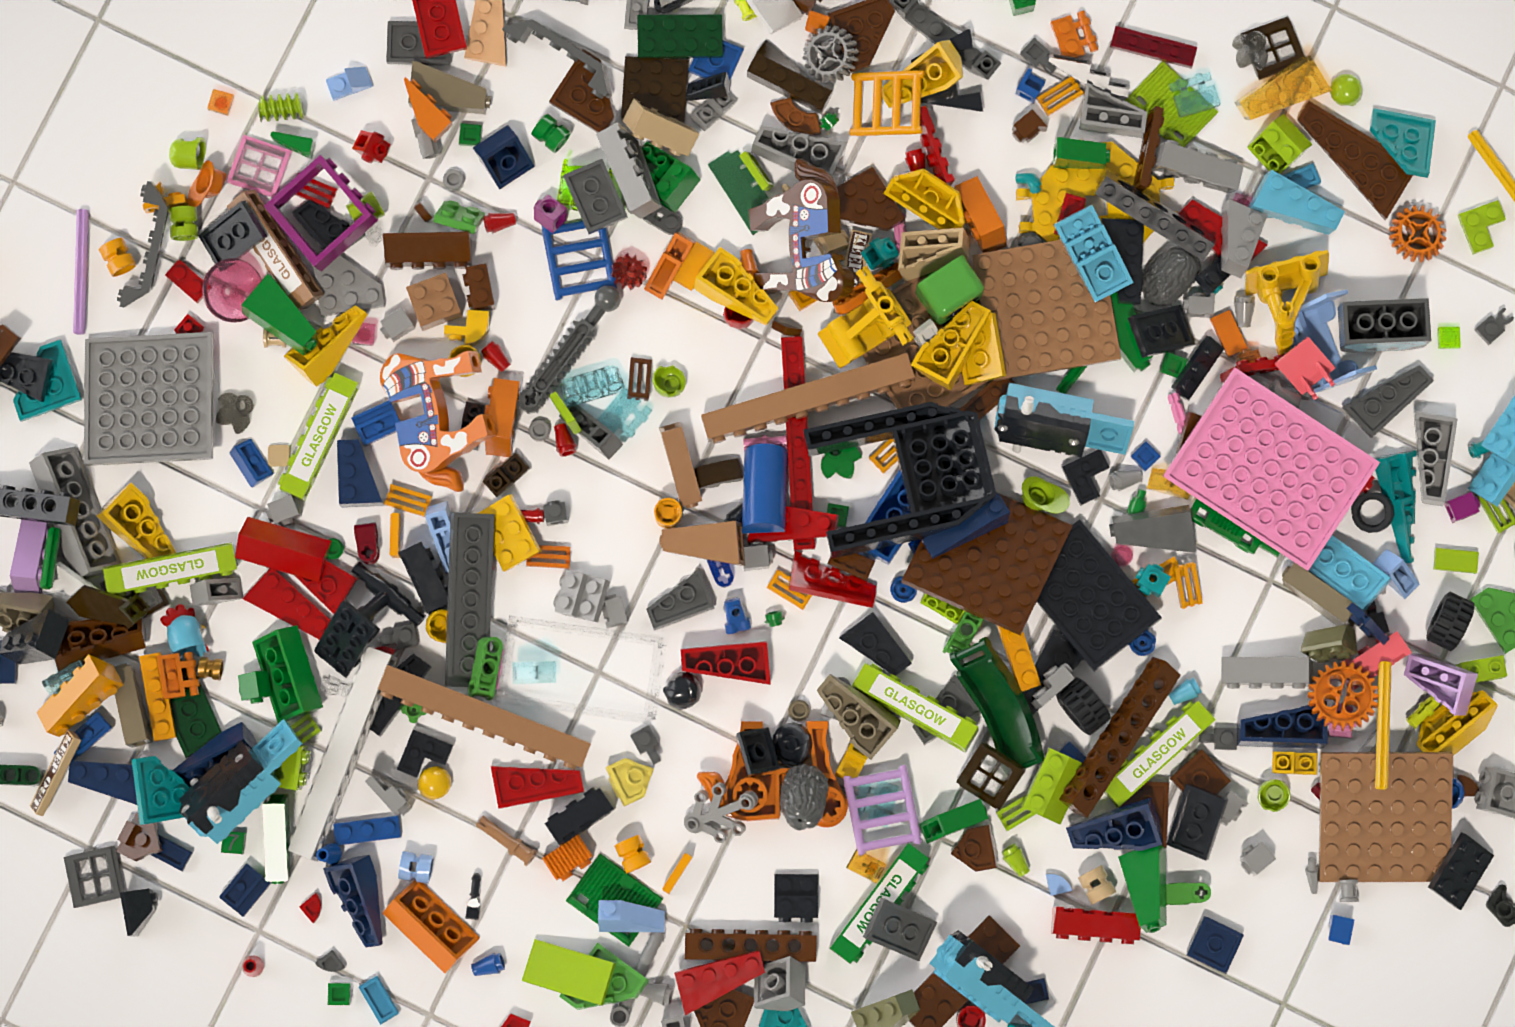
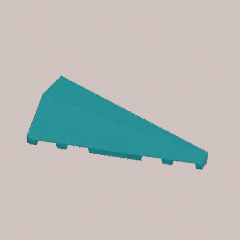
M1416 450L1374 458L1380 462L1375 471L1381 492L1391 500L1394 506L1395 515L1391 526L1400 556L1405 563L1414 562V558L1411 556V544H1414L1415 537H1411V525L1415 524L1416 491L1413 490L1412 479L1416 476V470L1413 469V457H1417Z

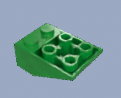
M646 141L642 146V151L660 203L676 213L701 179L691 167Z

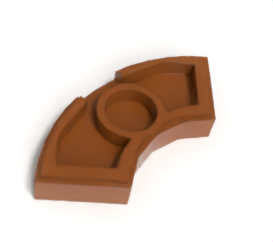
M791 98L770 102L775 117L787 129L797 134H808V136L821 135L817 113H806L799 110Z

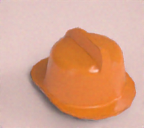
M210 160L203 163L199 174L189 190L187 198L189 206L197 207L204 198L217 196L224 186L227 174L214 168Z

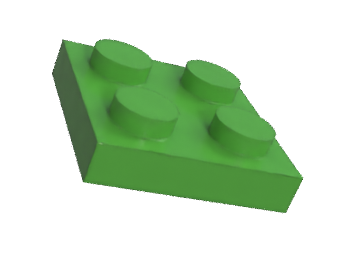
M449 200L442 203L435 213L433 222L475 234L483 222L485 213L476 207H464L456 201Z

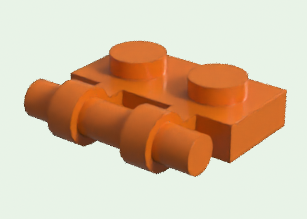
M1084 10L1077 13L1079 19L1077 22L1073 23L1071 15L1051 21L1050 25L1061 55L1074 58L1083 57L1085 55L1083 48L1087 46L1091 53L1098 51L1096 35L1092 33L1091 21L1086 16ZM1082 29L1085 39L1080 40L1076 30Z
M193 652L184 653L185 661L181 662L179 653L156 657L162 700L185 697L184 688L190 689V696L199 695L198 686H200L199 679L196 678L195 667H197V663L193 658ZM181 669L187 670L188 680L183 681Z

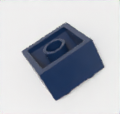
M509 125L473 147L481 164L499 190L535 167L518 136Z

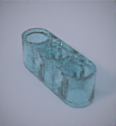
M614 365L570 377L560 383L561 393L567 406H576L621 392L625 387L620 369Z

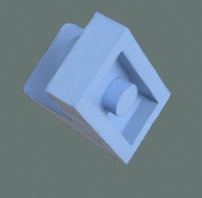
M366 67L345 68V73L326 79L333 101L373 87Z

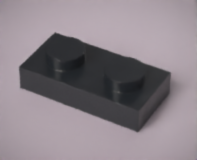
M1219 256L1194 279L1204 292L1209 295L1231 274L1221 270V256Z

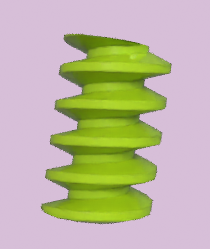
M295 92L293 99H291L289 93H286L284 100L281 94H278L277 100H274L273 96L269 95L268 101L261 95L258 102L260 122L263 121L264 116L267 122H270L272 115L276 121H279L281 115L284 120H288L289 114L293 120H296L298 113L301 119H303L302 99L297 92Z

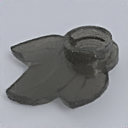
M1252 31L1248 35L1241 34L1235 37L1232 47L1238 50L1236 63L1239 68L1247 67L1253 63L1258 70L1264 69L1268 60V54L1264 48L1266 45L1264 34L1259 31ZM1253 38H1254V39L1256 40V42H1257V43H1256V46H1255L1254 43H1253Z
M222 394L218 398V402L222 407L216 414V423L220 425L232 424L234 432L240 434L250 424L249 414H251L254 408L253 400L247 395ZM241 402L245 403V408L243 410L240 408Z

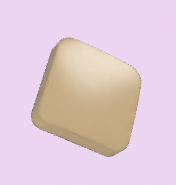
M269 445L268 465L270 467H288L290 447L288 445Z

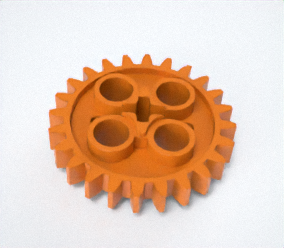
M1345 661L1342 662L1340 667L1334 662L1332 669L1326 664L1325 672L1318 670L1319 678L1312 677L1314 684H1309L1308 689L1313 692H1308L1307 698L1312 700L1309 701L1308 706H1315L1312 709V714L1319 713L1317 721L1325 719V727L1332 723L1333 730L1339 725L1342 731H1344L1345 726H1349L1352 731L1356 723L1361 728V720L1368 723V715L1374 716L1375 714L1372 708L1378 707V703L1374 701L1379 698V694L1374 693L1378 691V686H1371L1375 682V678L1368 679L1369 671L1362 673V666L1354 669V662L1349 667H1346ZM1334 679L1339 680L1341 685L1334 687L1330 684V681ZM1350 679L1341 713L1338 714L1336 711L1345 681ZM1355 685L1360 686L1362 691L1355 693L1351 690V687ZM1328 699L1333 700L1335 705L1328 707L1324 704V701ZM1352 705L1357 711L1349 713L1345 707Z

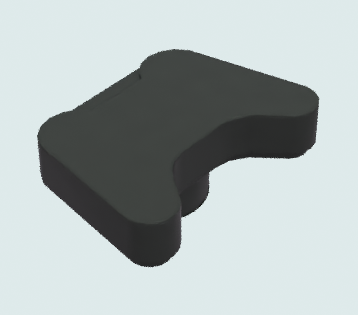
M1502 884L1498 885L1485 905L1502 926L1510 927L1515 924V907L1507 900V887Z

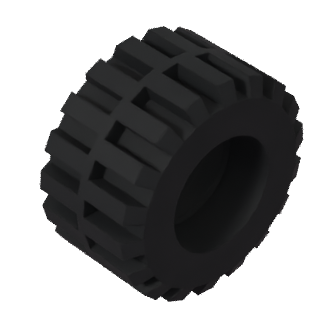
M1451 591L1442 598L1431 619L1426 640L1446 650H1454L1459 645L1471 622L1475 603Z
M1075 677L1056 694L1057 701L1062 709L1085 734L1091 736L1111 719L1109 710L1103 701L1084 680Z

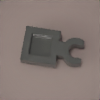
M1502 308L1497 313L1496 319L1490 315L1474 329L1488 346L1506 331L1502 325H1508L1514 319L1513 316L1508 320L1502 317V314L1507 310L1506 308Z

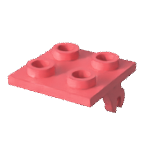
M1309 336L1275 362V365L1301 395L1308 392L1314 400L1318 399V396L1312 386L1323 377L1329 382L1331 387L1335 385V382L1329 375L1335 369V366Z

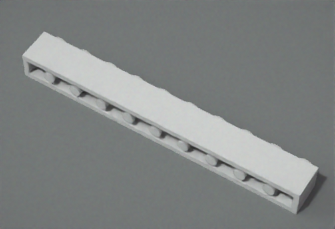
M369 646L367 651L363 652L359 671H356L353 676L354 684L351 691L346 694V704L343 711L337 717V727L335 732H332L329 737L327 752L321 757L320 763L322 765L319 772L313 778L311 792L305 798V808L303 813L297 818L295 833L289 838L288 851L318 862L316 853L326 842L369 733V728L373 723L383 696L380 695L381 691L377 690L386 665L395 667L398 658Z

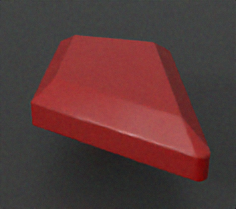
M187 314L174 331L176 334L201 333L205 327Z

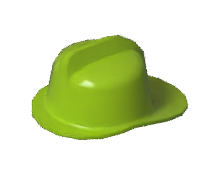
M1030 476L1022 483L1021 489L1023 494L1021 498L1029 508L1037 511L1044 510L1053 514L1062 513L1068 509L1070 505L1069 496L1059 486L1037 476Z

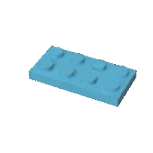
M1333 535L1308 570V572L1355 603L1363 612L1391 581L1387 574Z

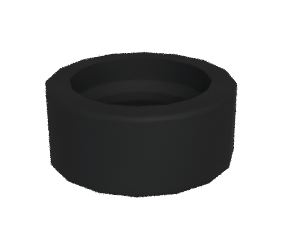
M1368 492L1359 496L1351 509L1355 525L1360 530L1368 533H1376L1386 529L1392 523L1395 515L1391 500L1385 494L1379 492ZM1368 500H1377L1385 508V517L1377 525L1367 524L1361 517V507Z

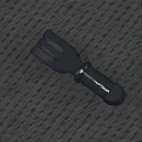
M475 873L471 877V892L469 893L471 899L467 903L465 919L478 920L480 903L477 897L480 896V881L482 879L479 873Z

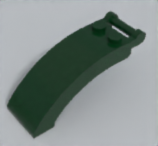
M984 637L972 646L961 651L955 650L951 652L949 658L958 670L957 678L979 708L991 734L995 749L1019 763L1025 769L1043 762V748L1029 705L1012 673L992 647L990 639ZM979 651H983L985 653L984 655L975 658L967 663H964V661L962 660ZM1001 764L1002 769L1009 775L1012 769Z

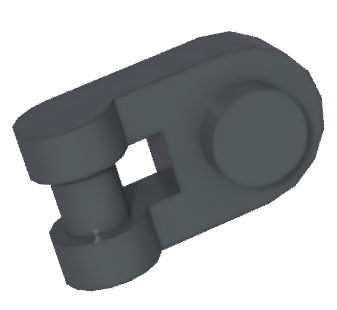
M663 205L658 210L642 218L648 224L668 235H674L676 232H680L682 228L680 216ZM658 213L664 215L661 221L655 219Z

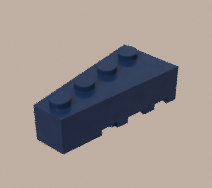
M1306 705L1291 710L1287 709L1277 713L1241 719L1237 724V746L1324 749L1328 744V728L1324 726L1325 719L1317 721L1319 713L1312 714V709L1315 706Z
M85 761L70 762L68 783L137 805L132 765Z

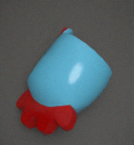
M178 604L175 609L168 608L166 615L162 616L160 621L167 627V639L172 653L184 655L186 652H193L200 657L204 655V652L208 653L209 648L200 630L206 629V626L199 624L195 617L194 608L190 607L186 610L183 604Z

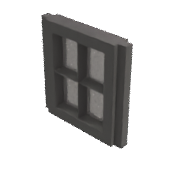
M115 845L63 857L74 909L119 899L120 893L125 892Z

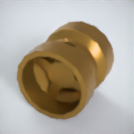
M200 657L198 678L212 677L213 680L220 681L223 673V659L209 660L208 657Z

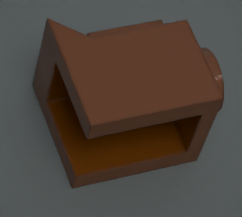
M1032 109L1013 125L1012 135L1019 143L1026 141L1029 143L1040 132H1046L1048 126Z

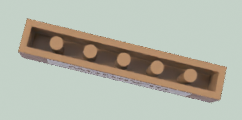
M256 190L243 191L227 205V208L231 210L241 201L248 203L267 235V238L253 248L255 253L260 256L266 270L272 274L277 284L299 310L309 308L324 295L323 291L275 219L265 209V204Z

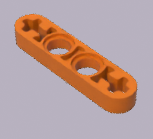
M894 263L892 266L882 269L873 275L876 281L882 282L885 289L903 278L898 270L899 263ZM862 282L854 287L852 293L847 298L833 301L832 304L837 314H846L868 299L865 293L866 288Z

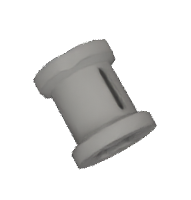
M1339 880L1342 897L1339 899V902H1359L1356 886L1358 880Z

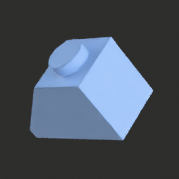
M1388 549L1372 563L1391 578L1389 585L1404 599L1420 585L1405 561Z

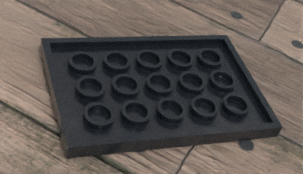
M1079 519L1075 522L1036 603L1093 672H1095L1158 623L1162 617Z

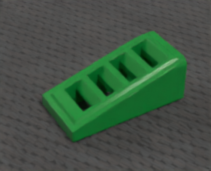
M275 131L271 132L270 136L274 142L312 159L315 148L312 138Z

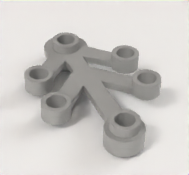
M718 782L712 787L713 798L709 811L705 814H702L704 803L709 799V794L705 790H699L695 793V806L693 812L685 816L684 826L689 832L694 834L703 831L712 835L717 843H723L728 838V832L723 828L717 829L707 824V822L714 821L731 829L735 836H741L746 831V825L741 821L736 822L727 818L725 815L742 808L745 810L753 809L758 804V796L753 791H746L739 797V800L719 808L727 788L725 784ZM717 787L722 790V793L717 791ZM699 794L704 797V800L699 798ZM736 826H739L741 828V831H738L736 829ZM718 833H721L723 838H720Z

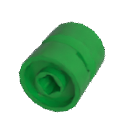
M547 113L536 124L531 135L539 142L544 141L545 147L556 153L567 142L571 131L563 125L558 126L557 120Z

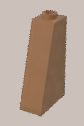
M680 422L658 427L682 507L686 506V508L696 507L699 505L698 502L702 501L682 426Z
M738 521L661 530L662 535L659 537V542L665 552L745 566L742 523Z

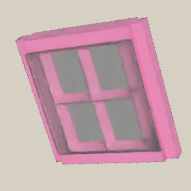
M243 135L229 172L227 183L247 190H256L259 194L273 198L279 191L292 151Z

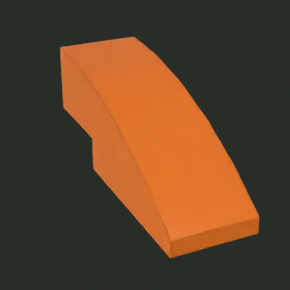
M676 232L666 251L663 252L644 290L663 300L696 241L680 232Z

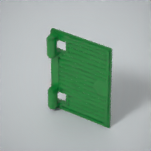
M1196 498L1190 509L1192 522L1234 543L1242 551L1255 554L1262 542L1261 540ZM1199 508L1209 512L1206 519L1197 515ZM1244 534L1254 539L1251 545L1242 541Z
M600 853L566 899V902L598 924L599 900H621L657 909L663 898L630 874H626L623 869ZM580 893L589 899L586 905L577 899ZM624 932L609 933L630 947L640 932H630L629 935H626Z

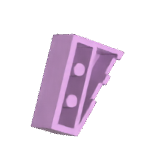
M21 520L9 575L15 593L34 592L41 594L42 592L40 580L48 529H50L49 523Z
M1409 654L1404 676L1423 691L1428 692L1438 703H1442L1453 715L1467 714L1478 674L1422 654Z

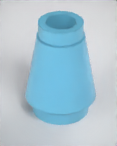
M1194 677L1190 680L1187 678L1169 693V697L1173 704L1176 705L1197 698L1198 694L1202 693Z

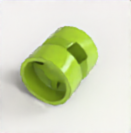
M372 191L363 195L361 200L364 204L368 202L376 211L374 215L377 219L385 216ZM353 202L345 205L354 222L363 215Z
M193 206L171 207L169 215L170 222L173 225L170 226V239L175 241L198 239V226L195 224L198 220L197 208Z

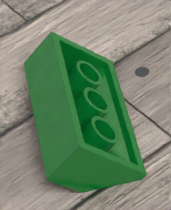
M297 625L277 629L252 642L261 671H268L272 696L269 698L277 723H280L283 719L289 721L323 708Z

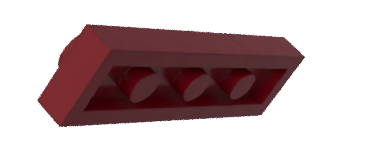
M1115 26L1110 48L1190 69L1193 67L1198 48Z

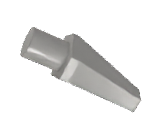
M1309 858L1305 872L1311 893L1317 894L1319 867H1317L1316 858Z

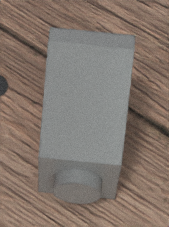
M239 577L205 579L189 585L193 606L213 605L243 598Z

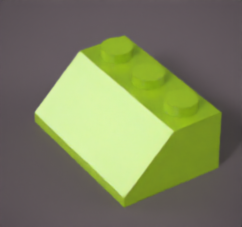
M1048 747L1044 755V761L1040 763L1021 807L1061 825L1068 807L1059 798L1082 763Z

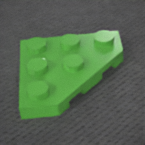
M1488 587L1469 599L1475 603V610L1504 654L1514 649L1515 593Z
M599 943L589 953L590 956L616 963L604 1005L637 999L650 981ZM562 993L559 995L560 998L577 1010L601 1006Z

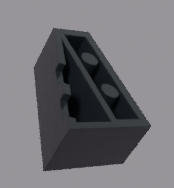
M421 541L398 552L427 614L430 615L432 611L446 608L448 604V586L444 588L441 582L444 576L440 568H435L432 563L435 557L430 547L426 549Z
M48 609L7 633L1 641L0 655L19 665L55 660L70 620Z
M594 787L583 794L585 796L578 802L576 799L565 806L566 810L561 813L556 812L547 818L548 821L544 824L559 846L576 835H580L615 811L600 787L598 789Z

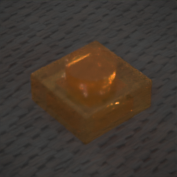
M213 89L207 110L229 116L235 97L234 94Z
M1252 348L1240 351V354L1236 357V362L1248 360L1249 363L1255 362V359L1261 358L1259 349L1252 350Z

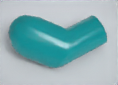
M1016 174L1015 181L1017 184H1027L1032 194L1041 191L1040 185L1042 184L1036 174Z

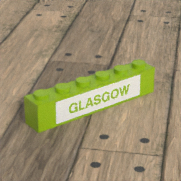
M334 373L333 377H328L324 387L326 391L323 396H319L315 407L317 410L314 416L310 415L306 423L308 429L305 435L301 434L298 439L297 446L299 448L296 454L292 453L287 463L289 465L288 471L281 475L278 482L281 492L288 495L291 494L303 502L306 501L360 388L357 382L338 373Z
M232 542L103 567V574L107 592L117 596H124L126 591L134 590V593H141L147 591V587L156 586V589L169 587V583L177 582L178 585L190 583V579L199 577V580L211 579L212 574L220 573L221 576L231 575L233 570H237Z
M864 664L852 684L853 688L962 752H967L979 731L976 721L967 716L965 718L957 715L958 712L950 706L944 708L938 704L939 701L930 695L925 697L919 694L920 690L912 685L908 687L903 685L901 679L895 675L890 674L887 676L882 673L883 670L879 666Z
M1190 701L1181 709L1184 712L1181 716L1177 718L1174 715L1165 723L1167 728L1162 733L1160 730L1155 732L1149 738L1152 741L1146 747L1142 744L1133 752L1136 756L1131 761L1125 760L1119 769L1120 771L1117 772L1104 792L1117 808L1216 720L1199 701H1196L1194 704Z

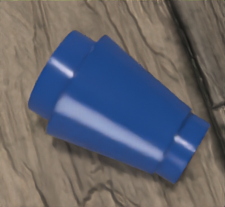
M328 843L317 851L316 856L319 861L333 865L340 861L342 851L337 844Z
M492 953L471 964V969L474 976L500 974L501 971L505 970V963L501 953Z

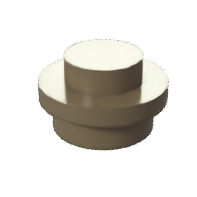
M795 700L790 704L788 713L792 720L801 722L808 718L810 708L805 701Z

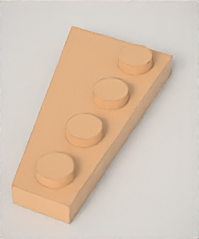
M475 0L464 59L506 67L504 31L502 30L504 27L503 0Z

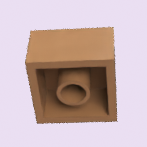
M446 272L406 287L422 331L463 317Z

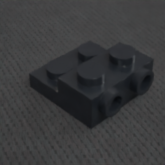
M774 874V918H778V922H791L792 918H800L802 923H813V918H818V874Z

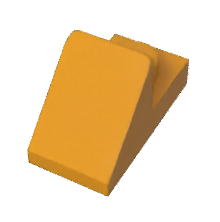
M161 181L156 185L170 208L188 206L185 194L173 192L169 193L168 197H165L164 186ZM145 202L142 205L146 214L154 213L155 209L159 210L158 205Z

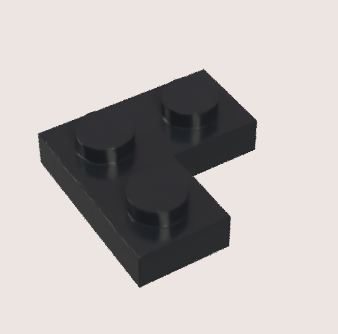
M1096 450L1061 467L1080 506L1100 497L1091 477L1110 468L1102 450Z
M413 729L396 770L418 778L425 758L446 766L454 745Z

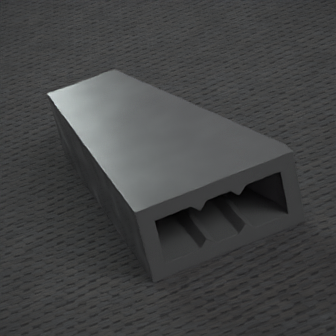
M1189 505L1112 516L1113 524H1109L1110 535L1115 537L1116 544L1197 552Z

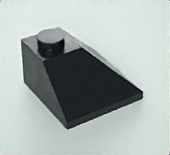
M150 888L120 893L126 932L129 937H138L156 912L155 906L158 905L157 893H153V890Z

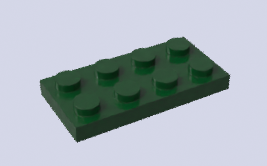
M722 14L637 15L638 58H723Z

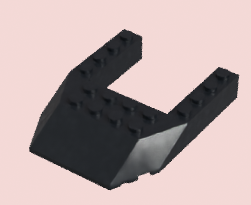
M927 402L803 429L809 457L893 439L910 514L827 531L826 535L831 559L919 540L959 526L997 496L978 414L975 412L962 411L958 408L940 406L937 403Z

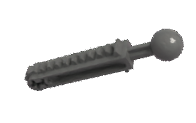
M608 285L600 287L594 295L595 306L586 318H582L579 322L573 320L572 323L575 328L567 329L570 335H563L564 343L558 342L560 348L553 349L555 355H548L549 363H542L544 369L537 370L539 376L532 377L534 383H527L529 389L522 390L521 395L518 396L520 409L530 414L538 413L541 407H544L543 400L548 401L549 397L547 394L554 392L552 387L560 386L557 382L558 379H565L563 373L569 374L568 366L574 367L575 365L573 359L579 360L578 353L585 352L583 346L590 345L588 339L595 340L593 333L596 324L605 312L614 311L619 307L621 295L615 287ZM534 397V400H535L536 403H535V404L530 403V404L528 405V402H527L526 399H527V398L532 399V398Z

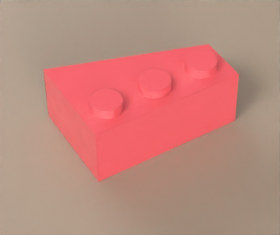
M1398 631L1388 636L1389 640L1385 645L1375 639L1376 645L1371 648L1366 645L1357 651L1359 656L1353 660L1350 657L1343 661H1345L1346 667H1349L1352 662H1354V669L1362 666L1361 672L1369 671L1368 679L1379 674V663L1381 661H1388L1394 665L1412 652ZM1346 679L1345 681L1347 687L1349 685L1350 679ZM1355 685L1351 687V690L1354 691L1360 686Z

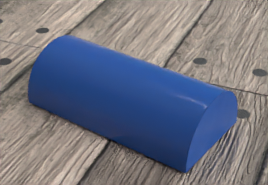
M755 444L747 447L744 451L742 534L785 532L788 452L781 446Z
M900 470L865 523L910 514ZM902 544L865 552L889 565Z

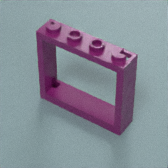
M320 154L269 200L264 207L311 264L322 272L371 228L378 219L374 215L376 212L368 202L364 204L361 200L363 195L355 187L352 189L348 185L351 181L343 172L339 174L336 171L338 167L330 157L326 159ZM325 169L363 215L318 255L280 208Z

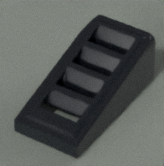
M727 72L718 73L688 84L686 101L728 97L730 81Z

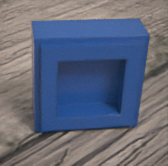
M1144 442L1130 457L1146 472L1161 456L1147 442Z

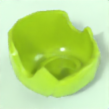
M1341 74L1331 82L1330 95L1338 105L1354 106L1361 100L1363 88L1361 82L1354 75Z
M659 366L653 373V385L659 395L671 398L679 396L684 391L686 378L683 372L675 368V366Z
M1269 779L1259 787L1257 799L1264 810L1278 812L1290 802L1291 792L1285 782L1278 779Z

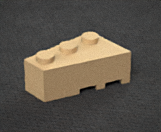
M952 228L902 232L898 270L904 281L906 282L937 271L961 255L968 260L970 239L965 229Z

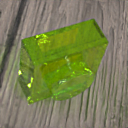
M1460 326L1437 328L1438 349L1461 348Z

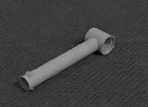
M651 932L649 934L650 938L635 967V970L644 977H646L662 941L664 942L665 935L660 932ZM635 999L619 1002L618 1006L611 1011L610 1022L613 1026L624 1027L629 1022V1011ZM617 1011H622L626 1015V1020L621 1024L613 1020V1015Z

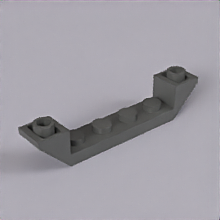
M889 0V3L902 19L933 44L949 40L958 35V33L919 4L918 0ZM974 47L971 50L958 52L961 56L962 66L965 69L987 80L990 79L1002 64L986 50L982 53Z
M533 19L506 25L502 28L503 31L508 33L506 38L514 43L520 41L525 44L532 33L541 40L544 37L550 40L549 45L560 51L562 48L567 51L566 56L576 63L578 60H581L585 63L583 67L594 74L588 84L589 87L593 88L591 93L600 99H603L604 96L611 99L612 91L607 66Z
M147 181L146 185L143 184L140 197H143L142 202L159 206V210L155 209L152 222H156L154 231L150 230L148 243H151L150 250L145 252L143 263L146 264L145 273L141 272L138 284L142 286L140 289L125 285L123 289H119L117 301L120 302L119 307L122 308L127 307L152 291L170 210L169 205L153 181Z

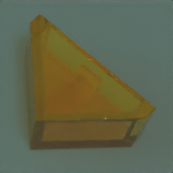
M1151 469L1146 489L1185 500L1189 499V493L1163 477L1167 469Z
M856 849L846 868L876 884L887 864L868 854L859 856Z

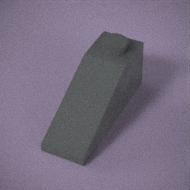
M572 401L567 406L582 430L578 434L594 449L610 460L623 446V443L610 429L576 402Z

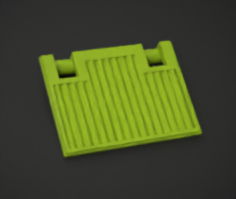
M1163 61L1124 100L1146 111L1147 115L1155 106L1164 108L1162 115L1164 116V123L1159 130V135L1166 141L1173 140L1178 142L1179 146L1186 147L1218 113L1212 105ZM1139 96L1146 102L1145 105H1142L1137 100ZM1174 132H1179L1184 138L1180 140Z

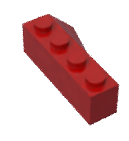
M1057 906L1052 908L1051 934H1056V939L1069 940V935L1078 936L1077 940L1091 941V937L1099 938V942L1112 943L1113 939H1121V944L1134 945V941L1140 940L1141 927L1139 926L1136 913L1107 912L1079 908L1064 909V907Z

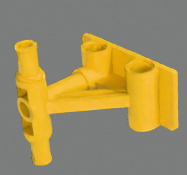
M1318 250L1308 255L1294 256L1289 260L1281 262L1274 261L1269 265L1261 267L1255 266L1245 272V295L1249 296L1257 293L1259 300L1269 306L1275 323L1274 340L1277 345L1276 351L1278 355L1290 351L1296 334L1295 321L1308 294L1318 290L1319 278L1328 275V250ZM1297 288L1291 302L1285 301L1286 304L1284 306L1281 298L1282 291Z
M864 266L862 270L859 269L856 272V275H858L866 288L865 293L868 299L845 316L841 315L831 321L827 327L817 334L839 369L894 335H897L902 346L914 339L907 328L911 325L910 319L891 290L885 289L882 282L876 281L868 266Z

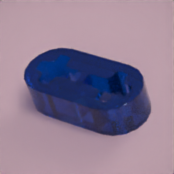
M707 560L716 585L720 588L731 586L734 576L730 565L720 562L721 566L717 567L715 561ZM723 569L725 575L730 576L726 584L723 581H718L720 578L719 570Z

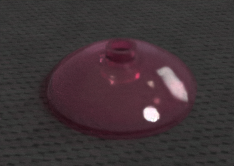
M230 258L215 263L206 273L202 285L203 299L208 310L216 318L225 322L238 323L248 320L249 318L242 314L241 304L262 281L259 273L251 264L241 259ZM226 288L230 290L229 295L225 293Z

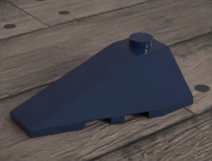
M370 854L353 857L324 867L323 870L333 895L337 894L343 903L341 908L344 912L348 911L353 920L352 926L365 948L382 945L377 874Z

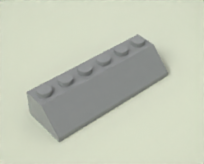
M77 447L44 452L28 462L40 492L41 490H48L54 492V495H60V492L73 494L74 499L80 500L76 526L52 523L53 527L61 530L59 543L69 568L82 578L88 579L102 574L103 567L122 564L108 527L96 516L101 509Z

